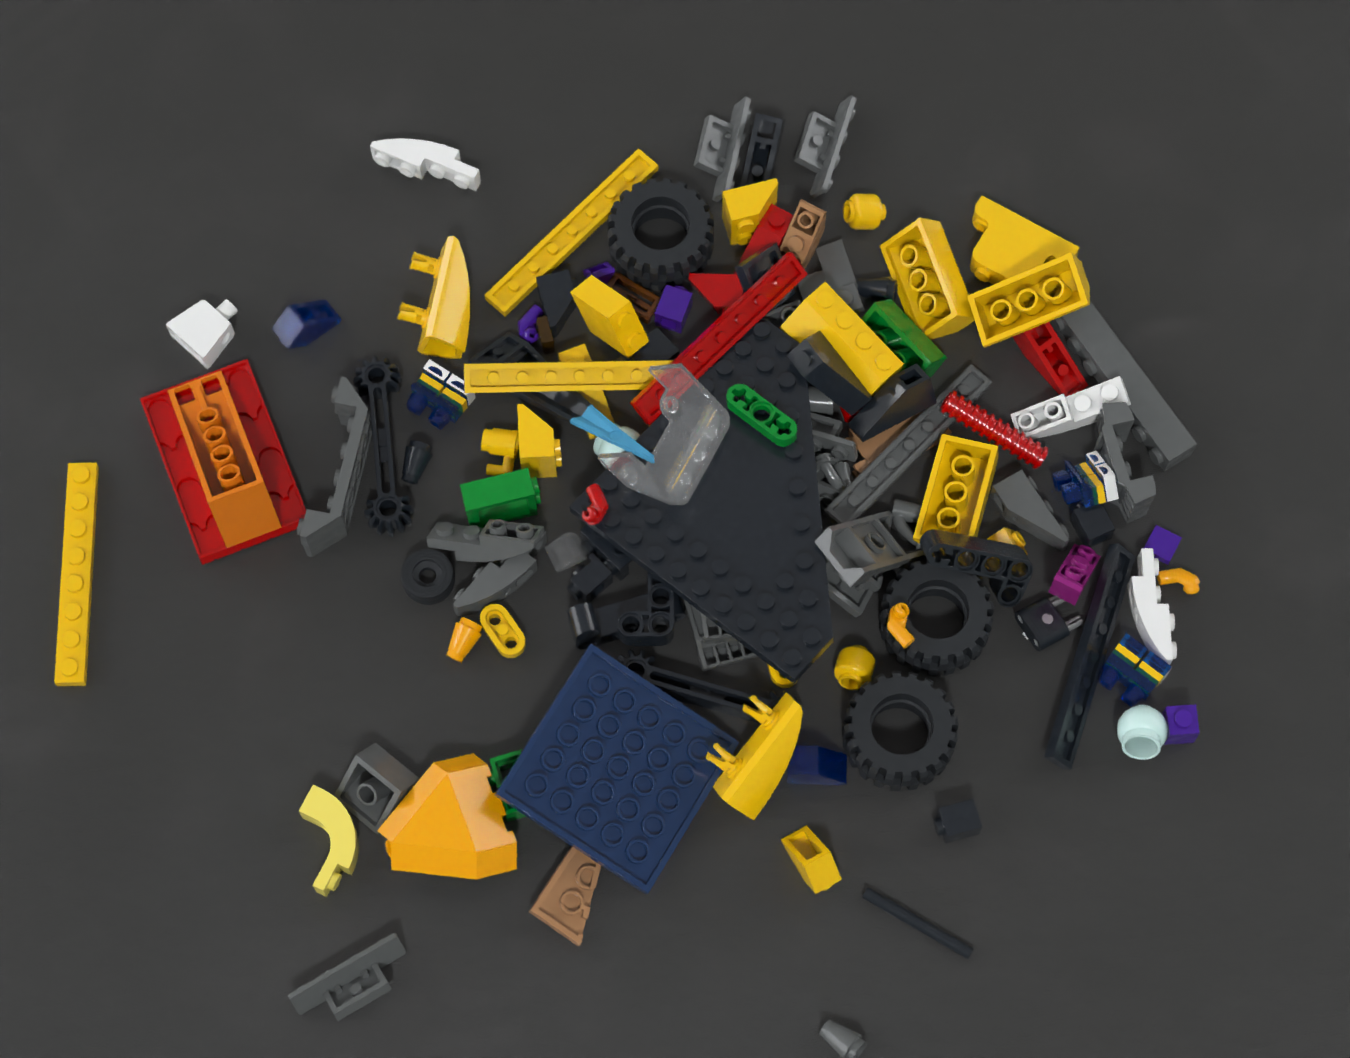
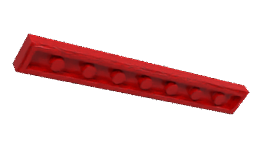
M787 252L630 402L646 424L651 425L692 383L714 365L808 274L792 252Z

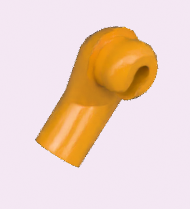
M1183 568L1159 571L1157 576L1159 585L1179 583L1184 585L1183 590L1186 594H1196L1200 590L1198 576Z

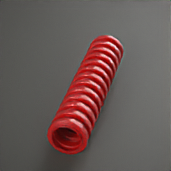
M956 391L949 392L940 407L941 413L947 412L948 417H955L958 423L962 421L964 427L970 426L971 431H978V435L981 437L985 435L986 440H993L996 446L1000 444L1002 450L1008 449L1009 454H1016V458L1019 460L1023 458L1025 464H1032V468L1036 469L1042 465L1049 452L1047 446L1041 447V443L1038 441L1033 442L1032 437L1026 438L1024 432L1018 433V429L1015 427L1013 429L1010 428L1009 423L1003 424L1001 418L995 419L994 414H987L986 409L980 410V406L978 404L972 405L971 400L965 401L963 395H956Z

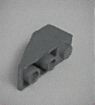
M1020 470L992 486L990 498L1005 520L1061 552L1066 549L1069 542V533L1062 523L1058 524L1054 518L1053 509L1046 499L1042 500L1037 493V485L1032 477H1027L1023 470Z

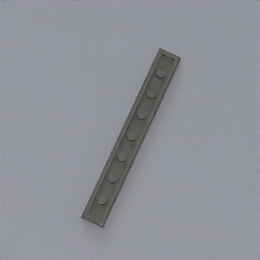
M971 364L936 398L937 403L925 409L824 509L822 515L834 525L859 519L956 422L955 417L950 418L947 412L944 414L940 412V407L949 392L956 391L957 396L963 395L964 400H971L973 405L992 385V381Z

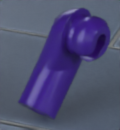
M534 304L517 324L519 337L529 344L537 341L539 336L535 323L537 318L544 315L543 310L539 306Z

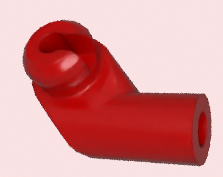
M595 483L586 488V493L592 504L587 507V511L583 510L582 512L583 520L589 525L600 523L609 508V504L599 484Z

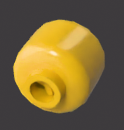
M856 193L844 203L843 218L852 229L875 230L879 227L881 220H884L886 217V206L881 203L878 195Z
M862 645L845 647L838 654L834 676L842 687L849 690H858L865 682L871 681L876 665L875 658Z

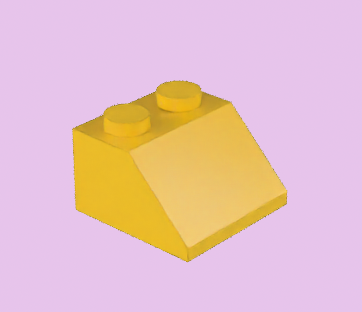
M777 178L723 191L722 219L730 245L749 244L758 224L770 205L777 206Z
M517 404L521 469L528 468L530 477H557V467H562L560 439H554L553 428L524 404Z

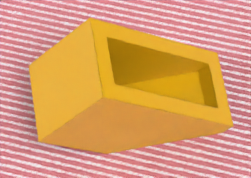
M807 825L781 839L783 846L803 880L815 894L829 889L833 884L842 880L831 852Z

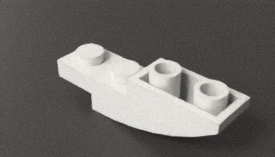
M402 138L373 141L370 145L372 157L376 163L383 167L391 166L396 168L407 177L415 176L422 179L426 171H428L436 178H446L462 189L470 188L474 191L478 189L481 183L479 169L461 162L458 149L431 141Z
M1118 376L1067 397L1061 394L1010 415L1014 427L1018 429V433L1024 432L1026 438L1032 437L1037 439L1095 423L1096 419H1098V414H1100V409H1102V403L1126 402L1128 406L1131 403L1123 379Z
M1141 548L1137 557L1138 576H1131L1127 585L1131 612L1146 648L1162 669H1168L1173 659L1177 657L1176 642L1171 640V631H1174L1175 617L1173 613H1169V604H1157L1161 602V588L1156 586L1155 576L1159 574V560L1154 558L1153 548Z

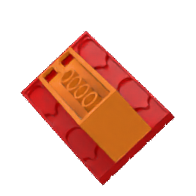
M248 359L140 398L202 565L212 562L214 559H220L241 551L243 548L246 549L267 541L269 538H275L296 530L300 518L305 517L306 508Z

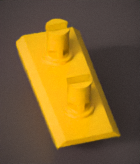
M449 236L441 249L438 259L419 254L415 251L413 252L409 269L433 275V287L426 309L402 302L397 319L421 325L422 333L417 350L421 354L448 359H462V353H465L470 321L469 277L460 242L455 236Z
M787 692L773 709L760 701L755 695L751 696L750 700L759 708L758 710L744 704L743 712L756 719L761 725L736 756L730 754L718 743H715L713 747L722 756L721 758L709 752L706 754L708 761H711L724 771L713 785L715 791L726 803L752 820L756 819L778 786L788 767L798 740L803 711L796 700Z

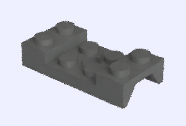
M890 510L829 526L814 541L825 555V559L830 561L838 571L840 579L850 587L866 583L873 575L893 570L895 573H898L903 568L909 570L911 563L919 561L925 555L922 550L904 551L892 537L890 531L893 514Z

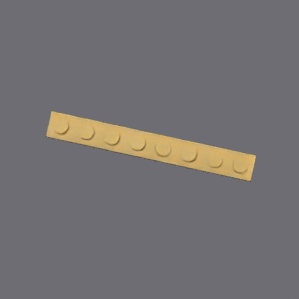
M638 148L484 295L485 300L506 317L537 287L536 277L551 274L608 219L614 202H620L619 196L625 190L631 192L632 185L638 182L644 185L647 179H650L659 170L658 164Z
M674 360L464 364V393L643 390Z
M68 463L54 679L56 686H86L99 477V466L97 463Z

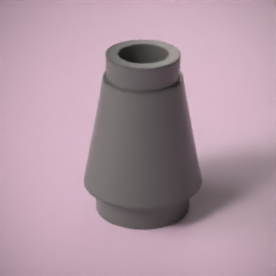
M828 1020L823 1025L819 1033L842 1058H859L867 1045V1042L862 1039L863 1035L831 1020Z

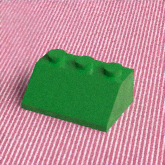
M892 299L874 302L862 317L865 324L904 363L900 372L917 363L931 378L947 359L942 351Z

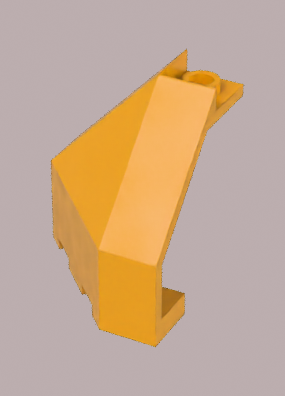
M472 753L432 763L377 830L387 839L385 847L388 856L391 858V870L477 880L517 869V841L513 831L507 832L502 819L506 812L501 799L494 795L496 792L493 793L487 778H490L492 774L486 762Z

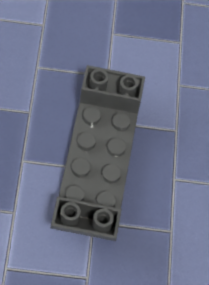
M342 376L339 386H334L331 402L335 404V414H338L341 425L347 426V433H350L348 443L343 442L340 458L343 459L341 469H336L334 475L336 490L334 496H329L327 513L307 509L305 517L300 518L298 522L297 535L300 536L301 545L304 546L307 556L314 557L348 536L373 437L372 423L367 406L347 377Z

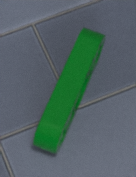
M735 384L728 389L726 403L729 410L778 446L786 447L796 441L797 425L793 419L747 385ZM742 395L745 396V402L742 400L734 401V396L738 398ZM758 410H765L770 414V417L760 421L753 415ZM779 429L782 431L789 429V435L786 433L779 435Z

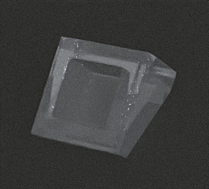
M566 532L545 547L556 572L566 570L588 558V555L580 546L581 541L579 537L574 533Z

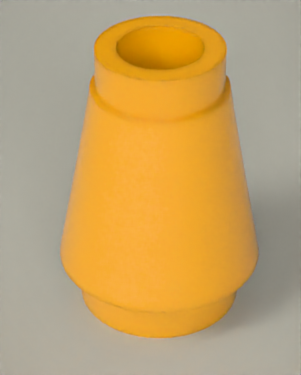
M461 617L459 623L455 622L446 656L462 663L463 659L482 636L480 634L482 626Z

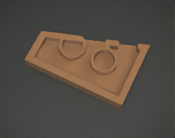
M571 846L534 902L529 913L575 945L580 946L601 865Z

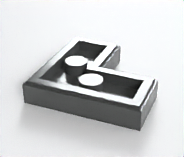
M842 239L815 248L822 270L805 276L798 283L803 301L824 282L833 290L851 283H855L858 288Z

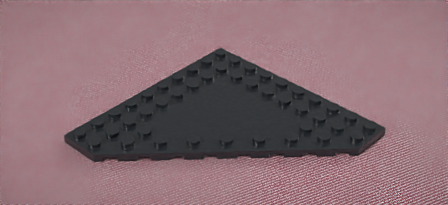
M762 318L714 365L692 383L635 440L654 455L655 463L646 461L625 450L592 483L599 484L609 504V508L600 523L589 525L582 518L583 510L587 511V507L592 504L586 490L569 508L573 515L795 684L833 643V629L825 555L814 542L823 533L808 381L786 356L800 343L765 318ZM735 384L747 385L793 419L797 425L796 441L786 447L778 446L729 410L726 403L728 389ZM742 395L740 398L734 396V401L742 400L745 402V396ZM758 410L753 416L757 420L764 421L770 417V414L765 410ZM779 429V435H782L783 433L789 435V429H786L784 431Z

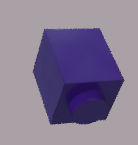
M666 285L655 312V325L681 334L693 305V293L682 286L672 287Z
M1196 705L1166 706L1162 713L1168 725L1167 739L1164 745L1194 743L1200 734Z

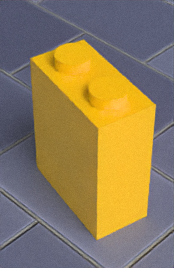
M593 275L589 276L570 292L589 331L625 357L629 358L649 342L631 302Z

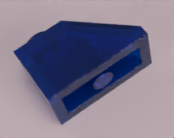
M326 299L298 303L286 307L272 327V330L279 337L280 342L288 349L309 345L339 324L342 319Z
M796 745L787 767V784L846 785L847 755L820 746Z

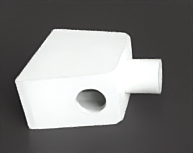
M227 299L216 309L206 300H201L170 320L166 326L171 337L208 369L234 337L233 327L228 320L238 311Z

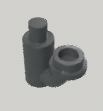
M823 453L815 457L816 469L823 471L832 487L844 491L854 481L848 462L836 459L831 453Z
M895 499L892 519L896 529L911 544L916 546V550H922L920 544L913 540L914 531L906 523L917 524L922 504Z

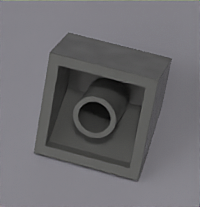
M374 743L356 754L334 797L349 812L378 835L379 832L377 830L420 778L377 743Z

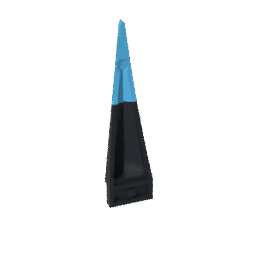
M509 331L468 360L469 363L547 362L527 341ZM578 391L506 392L646 461L655 463L652 453L611 422Z

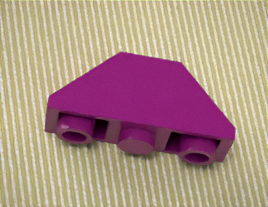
M1074 544L1056 573L1049 593L1076 605L1101 556L1088 546Z

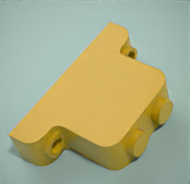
M981 195L975 205L972 223L983 235L973 249L970 269L979 280L996 284L1070 252L1077 257L1080 247Z

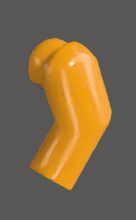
M899 602L892 606L889 611L887 629L905 649L914 642L915 638L905 628L910 609L905 603Z

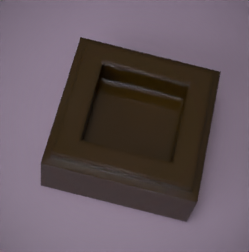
M547 316L539 317L536 320V326L543 353L555 352L554 340Z

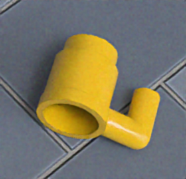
M495 427L493 429H484L481 451L489 452L491 455L504 456L502 465L487 464L486 475L496 476L513 471L514 461L519 449L518 430Z

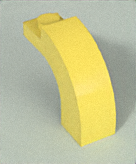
M312 785L299 809V813L303 819L323 828L329 834V855L313 883L315 891L327 897L330 890L335 891L342 878V875L339 874L341 871L350 875L353 874L358 860L359 842L354 823L343 804L331 793Z

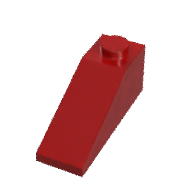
M771 204L758 224L739 264L767 244L777 243L780 249L794 215Z
M1050 322L1013 336L1023 355L1059 395L1064 394L1067 397L1089 386Z

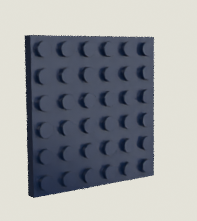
M590 644L494 795L644 894H648L722 772V769L706 759L707 752L721 758L722 756L713 747L715 743H718L730 754H733L739 741L593 644Z

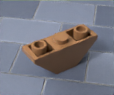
M802 199L800 200L779 249L782 257L787 252H792L802 267L806 268L825 230L826 211Z

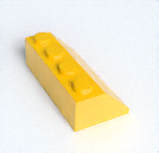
M918 218L880 245L890 275L893 280L898 281L897 293L905 314L930 340L956 333L975 321L967 298L969 294L940 221Z
M1070 252L970 294L967 298L982 345L986 348L1090 305V286L1082 262Z
M826 282L804 299L780 326L783 332L799 343L821 331L872 397L893 375L899 373L904 365Z
M946 434L941 435L913 535L914 541L920 544L921 536L931 529L978 537L998 463V446Z

